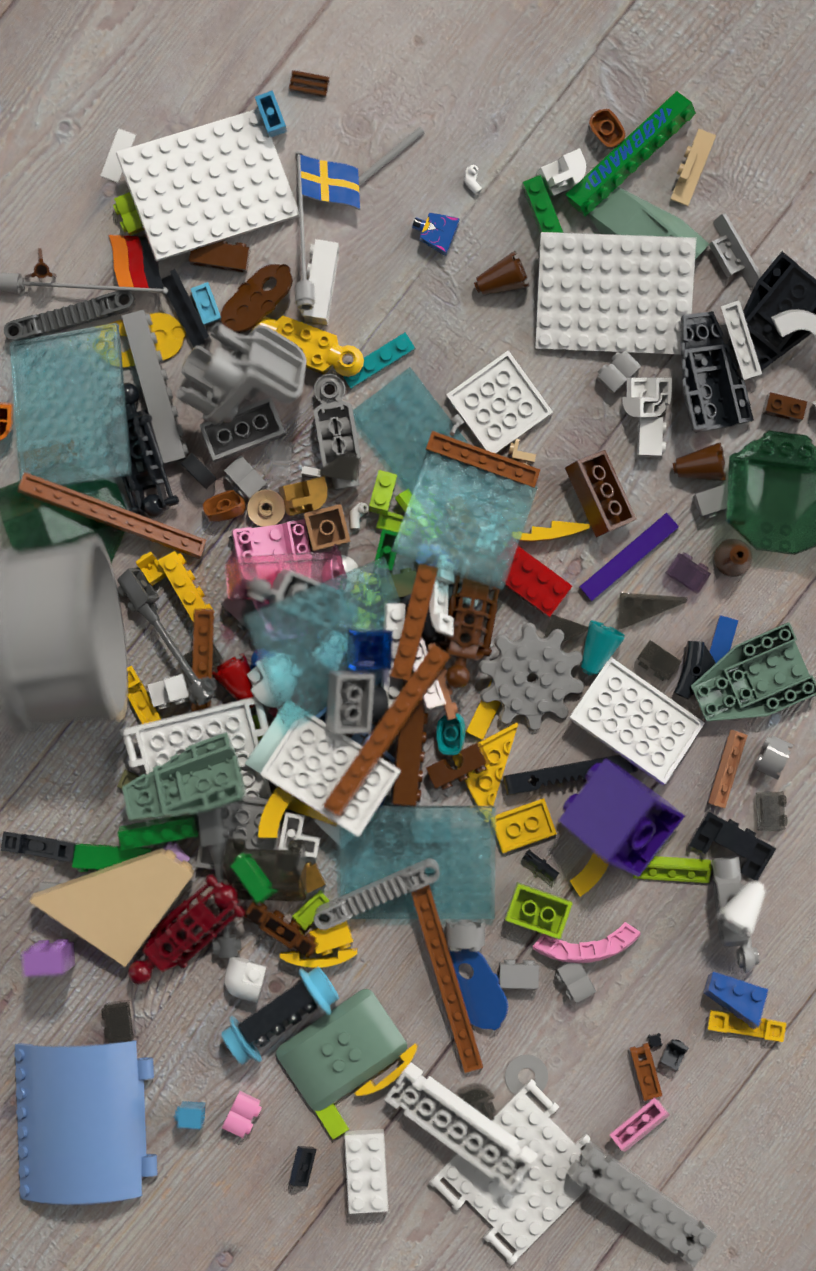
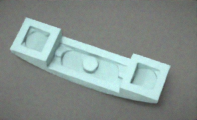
M287 699L245 764L261 773L302 708Z

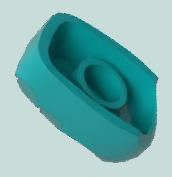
M459 713L455 714L456 718L447 720L445 714L438 720L437 744L442 754L457 755L463 750L466 728L464 719Z

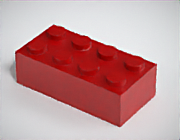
M513 541L508 543L496 560V563H507L508 566L507 571L502 573L501 583L548 618L572 588L570 583ZM494 570L493 577L495 579H497L498 574L496 570Z

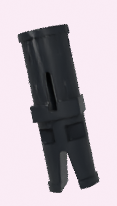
M530 849L527 850V855L522 857L523 860L535 868L537 873H542L552 882L559 875V872L546 863L547 860L539 858Z

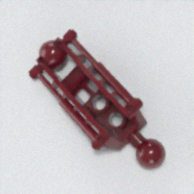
M213 875L207 876L205 878L206 883L188 900H184L151 931V936L143 949L148 958L145 961H135L129 966L128 977L130 981L137 985L146 984L152 977V969L156 966L161 972H166L178 965L181 969H184L188 961L216 938L222 929L236 917L238 919L242 918L245 915V911L241 906L237 905L240 901L237 899L238 896L235 888L223 882L218 883V880ZM209 886L214 888L205 897L201 895ZM212 895L215 904L225 909L217 917L204 904ZM197 898L198 903L196 905L191 904ZM232 909L233 914L224 921L222 917ZM189 915L195 921L190 926L183 922ZM198 924L202 930L195 935L192 928ZM219 924L220 926L214 930L213 925ZM179 930L186 932V939H181L179 937ZM165 943L171 944L173 948L171 952L165 950Z

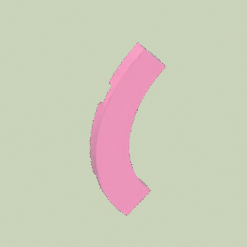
M624 922L620 928L606 936L605 939L579 944L567 943V941L542 934L533 945V950L558 961L590 963L610 958L622 952L640 937L641 932Z

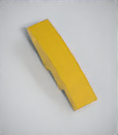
M551 521L550 528L532 526L530 534L512 532L511 541L534 542L563 538L588 530L590 524Z

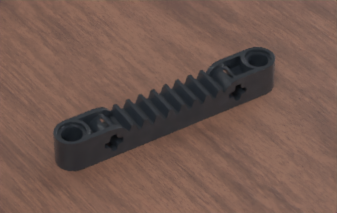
M621 755L509 774L503 776L506 795L537 790L542 784L547 786L548 781L554 785L556 779L559 783L563 782V778L570 782L571 776L575 781L578 780V775L585 779L591 767L597 763H602L605 758L628 773L638 772V767ZM531 775H533L535 778H538V781L535 782L534 786H532L531 783H528V780L531 779Z

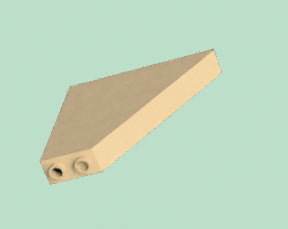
M161 848L33 893L29 902L126 967L193 876L194 870L192 869L193 866L187 861L177 859V855L173 851Z

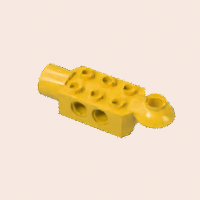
M265 316L256 325H265L298 345L306 357L305 368L324 375L333 366L340 375L350 377L359 373L363 367L364 358L361 351L350 345L339 346L337 335L286 316H281L278 320ZM345 356L353 358V362L349 365L344 364L342 361Z

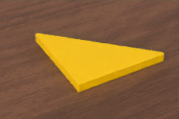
M517 722L478 742L482 744L490 764L486 766L487 769L478 774L473 772L469 774L470 778L464 780L486 822L489 821L518 727ZM461 753L452 756L458 769L463 764Z

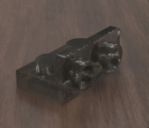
M784 791L756 792L757 831L785 830L788 818L785 815L784 807L787 805V798L784 795Z

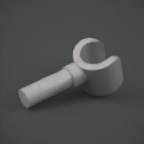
M459 413L451 420L454 425L450 431L451 436L465 422Z

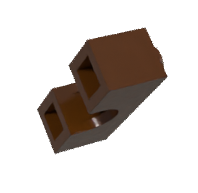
M475 743L460 751L463 757V764L457 770L452 769L448 761L444 759L426 767L435 789L442 788V791L452 787V783L457 780L459 782L470 778L469 774L473 772L478 774L485 771L490 761L482 744Z

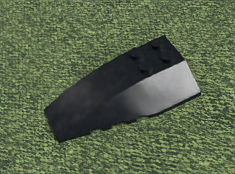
M781 251L756 282L743 309L761 371L812 334L811 331L800 329L782 337L779 335L771 317L787 310H804L816 315V279L783 251ZM730 338L727 343L731 350L729 351V354L731 356L732 361H736L737 366L740 368Z
M713 311L681 316L683 394L691 428L695 433L728 428L754 421L746 384L743 377H739L737 372L739 368L736 361L733 362L729 354L731 350L728 344H725L722 336L724 334Z

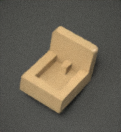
M515 439V443L510 444L509 454H512L511 459L529 466L530 463L534 464L536 454L517 451L520 439Z

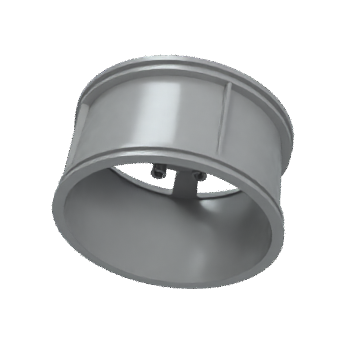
M94 535L89 538H82L79 543L25 553H18L13 548H0V699L11 726L17 733L22 734L38 730L41 723L98 718H103L106 722L113 720L121 721L125 716L128 700L126 640L117 584L110 558L102 540Z

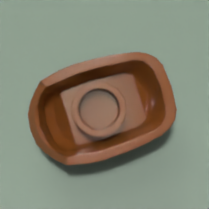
M601 109L592 114L589 121L590 127L596 137L607 148L614 149L624 141L625 130L617 116L610 109Z
M230 490L207 499L203 503V510L209 522H220L243 515L246 511V503L241 495L234 490Z

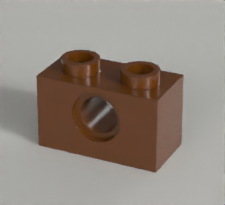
M770 392L766 396L762 414L800 423L804 418L808 401Z

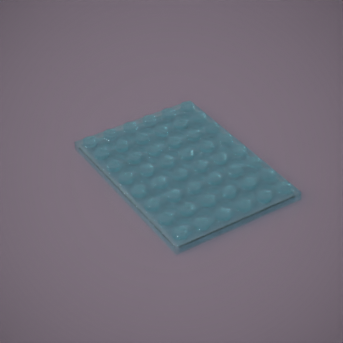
M112 323L10 342L20 482L24 472L61 486L131 475L119 324Z
M382 557L244 616L283 724L287 725L327 707L329 671H367L374 675V686L381 683L384 603H400L385 558Z
M378 806L359 837L340 826L341 896L425 859H434L439 865V878L430 884V888L440 919H495L496 807ZM432 868L425 869V872L427 874H431L435 871ZM407 892L399 897H394L391 901L387 900L384 904L380 903L377 907L373 906L370 910L366 909L363 913L360 912L350 919L419 918L412 894Z

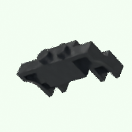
M707 811L688 845L707 854L713 841L745 857L746 859L740 868L741 873L758 881L777 848L755 837L756 833L748 828L745 831L738 828L739 823L731 819L727 822Z

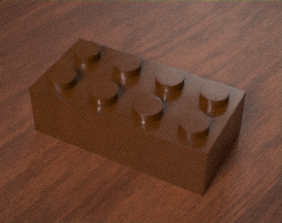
M606 450L577 460L565 467L596 538L637 520Z

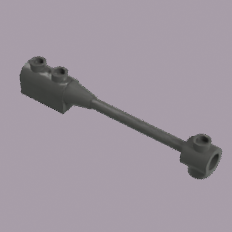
M139 567L128 568L117 579L120 585L118 592L122 596L127 595L130 600L128 607L132 611L140 612L155 627L192 684L188 688L191 692L189 695L190 701L193 704L199 705L209 702L215 696L214 691L217 688L215 682L208 677L197 678L159 621L160 619L154 606L159 596Z
M222 806L207 812L198 813L201 846H209L218 883H224L222 861L225 838H229L228 826L224 827L223 819H227L226 807L222 808ZM219 907V911L221 914L225 909ZM228 913L222 917L224 921L228 919ZM229 924L222 929V935L217 936V939H213L214 955L219 954L220 958L237 956L238 951L241 950V939H236L235 934H230Z

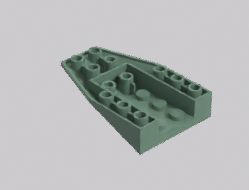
M790 622L737 644L691 685L706 721L769 716L816 695L815 679L806 668L795 640L797 638Z

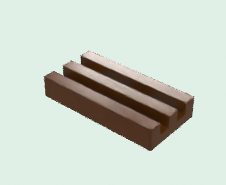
M292 70L289 90L326 97L330 77ZM295 77H301V78H307V79H312V80H317V81H323V82H325V84H324V83L313 82V81H308V80L297 79V78H295ZM294 83L324 88V90L320 91L294 86Z

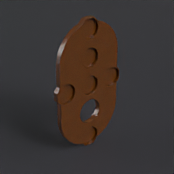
M270 264L259 269L246 283H242L238 287V291L225 303L221 311L222 324L235 333L249 331L259 324L267 314L275 310L276 305L290 291L293 282L290 267L286 264ZM270 279L277 280V284L272 290H263V285L266 281Z

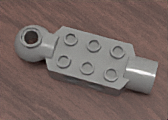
M325 374L317 379L314 385V394L321 405L313 410L323 468L330 471L333 490L360 486L356 466L361 463L352 404L342 401L345 395L343 380L337 375ZM327 385L335 387V392L332 395H327L324 392Z
M739 856L712 859V884L716 915L727 904L728 898L734 897L744 887V884H741L740 881L742 878ZM722 918L720 920L717 919L721 944L728 947L740 946V949L736 950L738 965L743 967L744 973H748L755 965L759 964L758 950L756 947L752 948L751 937L747 938L746 933L741 936L723 925L725 921Z

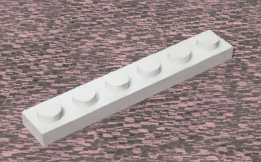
M384 603L381 687L386 690L388 695L389 708L402 691V679L391 677V672L405 622L404 603Z

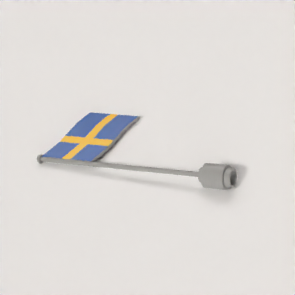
M297 151L295 156L297 157L302 280L295 285V302L299 310L307 311L311 310L315 304L314 284L306 280L303 196L320 202L347 205L360 210L358 168L354 166L317 160L304 156L302 152Z

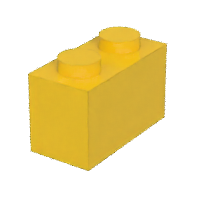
M348 921L329 929L315 928L309 931L311 935L317 938L316 954L321 953L322 956L332 953V949L339 947L340 950L350 947V943L353 942Z

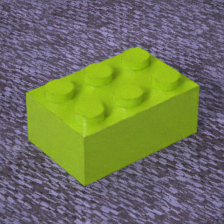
M517 882L504 919L561 939L573 902Z

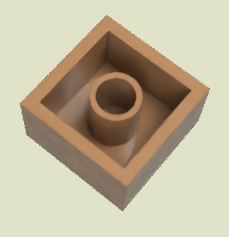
M341 504L304 513L313 552L351 542Z

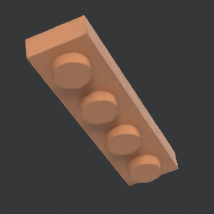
M435 643L427 645L428 652L433 645L436 646ZM444 666L438 674L437 680L446 702V706H443L447 720L456 718L455 714L458 713L456 703H452L450 698L453 692L452 688L446 683L445 676L447 670Z
M730 730L713 789L710 793L709 804L726 808L748 735Z

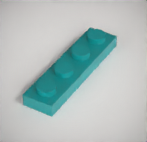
M406 332L364 357L363 367L359 373L350 377L343 376L350 389L415 350V346Z

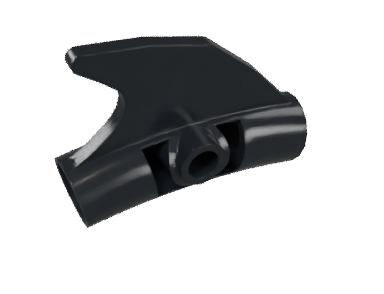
M687 641L685 661L674 693L688 700L694 694L691 685L716 664L705 646V642Z

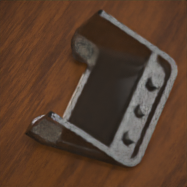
M228 838L222 865L228 884L234 887L237 892V899L255 900L230 866L241 853L252 854L250 858H254L272 883V888L277 890L267 900L303 901L306 899V857L303 840H291L288 850L247 849L245 840L241 838Z

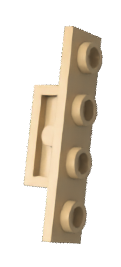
M698 129L692 146H688L685 151L684 157L687 158L685 164L681 163L677 174L680 176L670 200L685 206L689 205L716 135Z

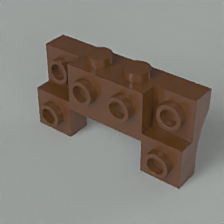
M253 901L244 917L258 924L261 930L290 949L293 947L309 958L318 945L316 937L308 932L306 935L302 933L301 925L294 920L289 922L284 919L285 915L276 909L275 911H268V906L261 902L256 903Z

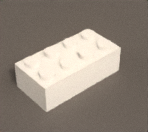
M315 239V245L311 244L310 259L312 264L308 263L307 278L314 284L315 304L311 310L300 311L301 316H304L305 322L328 325L340 251L337 242Z
M384 1129L346 1131L345 1148L349 1214L388 1212Z

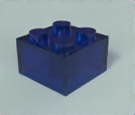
M348 628L347 668L353 670H392L393 631L385 628Z

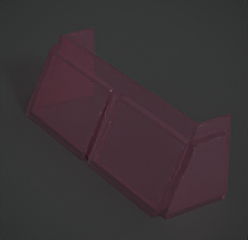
M334 544L330 552L236 557L235 549H233L226 563L227 597L231 601L253 599L248 597L249 592L246 588V579L253 581L254 577L270 583L271 588L278 573L283 569L294 571L337 590H340L346 580L341 552L337 549V544Z

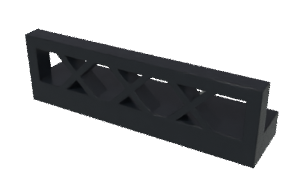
M171 270V275L161 279L163 287L168 289L167 296L193 347L202 346L212 340L176 270Z

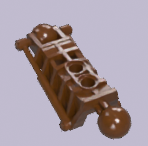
M486 552L469 554L468 557L460 554L455 556V562L458 564L453 594L450 597L448 616L453 618V636L449 637L444 634L439 643L440 647L445 648L447 654L456 656L455 664L446 672L447 684L455 689H461L469 683L470 673L466 668L467 659L478 661L484 656L492 654L490 645L498 608L497 600L502 573L507 571L508 566L507 563H496V559H493ZM467 564L464 578H461L462 567ZM494 570L498 572L495 585L491 584ZM470 571L479 576L488 574L487 583L470 580ZM459 584H462L461 592L458 593ZM490 591H494L493 600L489 599ZM466 598L471 599L469 609L464 608ZM475 600L483 601L481 611L473 610ZM488 605H490L489 614H487ZM471 615L475 618V621L472 624H466L464 622L465 617ZM485 620H487L486 628H484ZM462 635H470L471 640L468 643H462L460 641ZM482 635H485V636H484V641H483V643H482V642H481Z

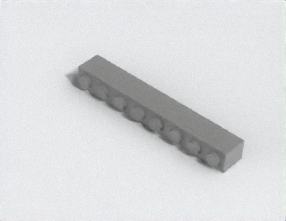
M144 309L122 315L148 412L152 416V426L164 465L185 460L187 458L186 454H189L186 442L182 443L181 436L184 433L181 424L177 425L176 417L179 416L176 406L171 404L170 399L173 398L171 388L166 386L165 381L168 380L166 370L162 369L160 365L163 359L160 350L157 351L155 344L158 343L155 332L151 333L150 325H153L151 316L146 314Z

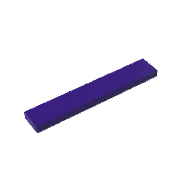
M666 512L579 586V588L593 601L679 526Z

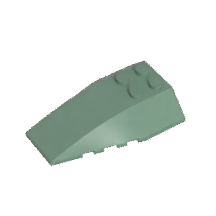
M225 732L185 748L186 751L170 757V761L162 766L160 764L153 768L152 772L147 775L144 773L123 786L129 821L207 812L243 799L245 786L238 757L228 733Z

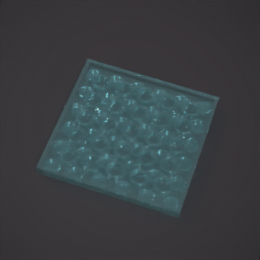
M428 451L392 551L503 590L538 487L535 486L534 488Z

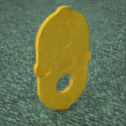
M150 314L153 325H150L151 333L155 332L158 341L155 344L156 350H160L163 360L170 359L180 351L186 331L178 320L169 314ZM123 319L114 321L101 332L99 342L96 345L97 352L112 366L118 368L133 367L135 362L131 348L125 352H119L114 346L115 340L118 337H127Z

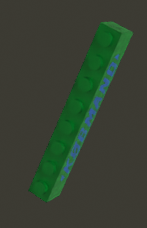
M676 91L565 194L570 205L585 217L592 212L628 176L648 160L657 149L662 147L671 136L676 134L686 122L693 118L696 112L692 102Z

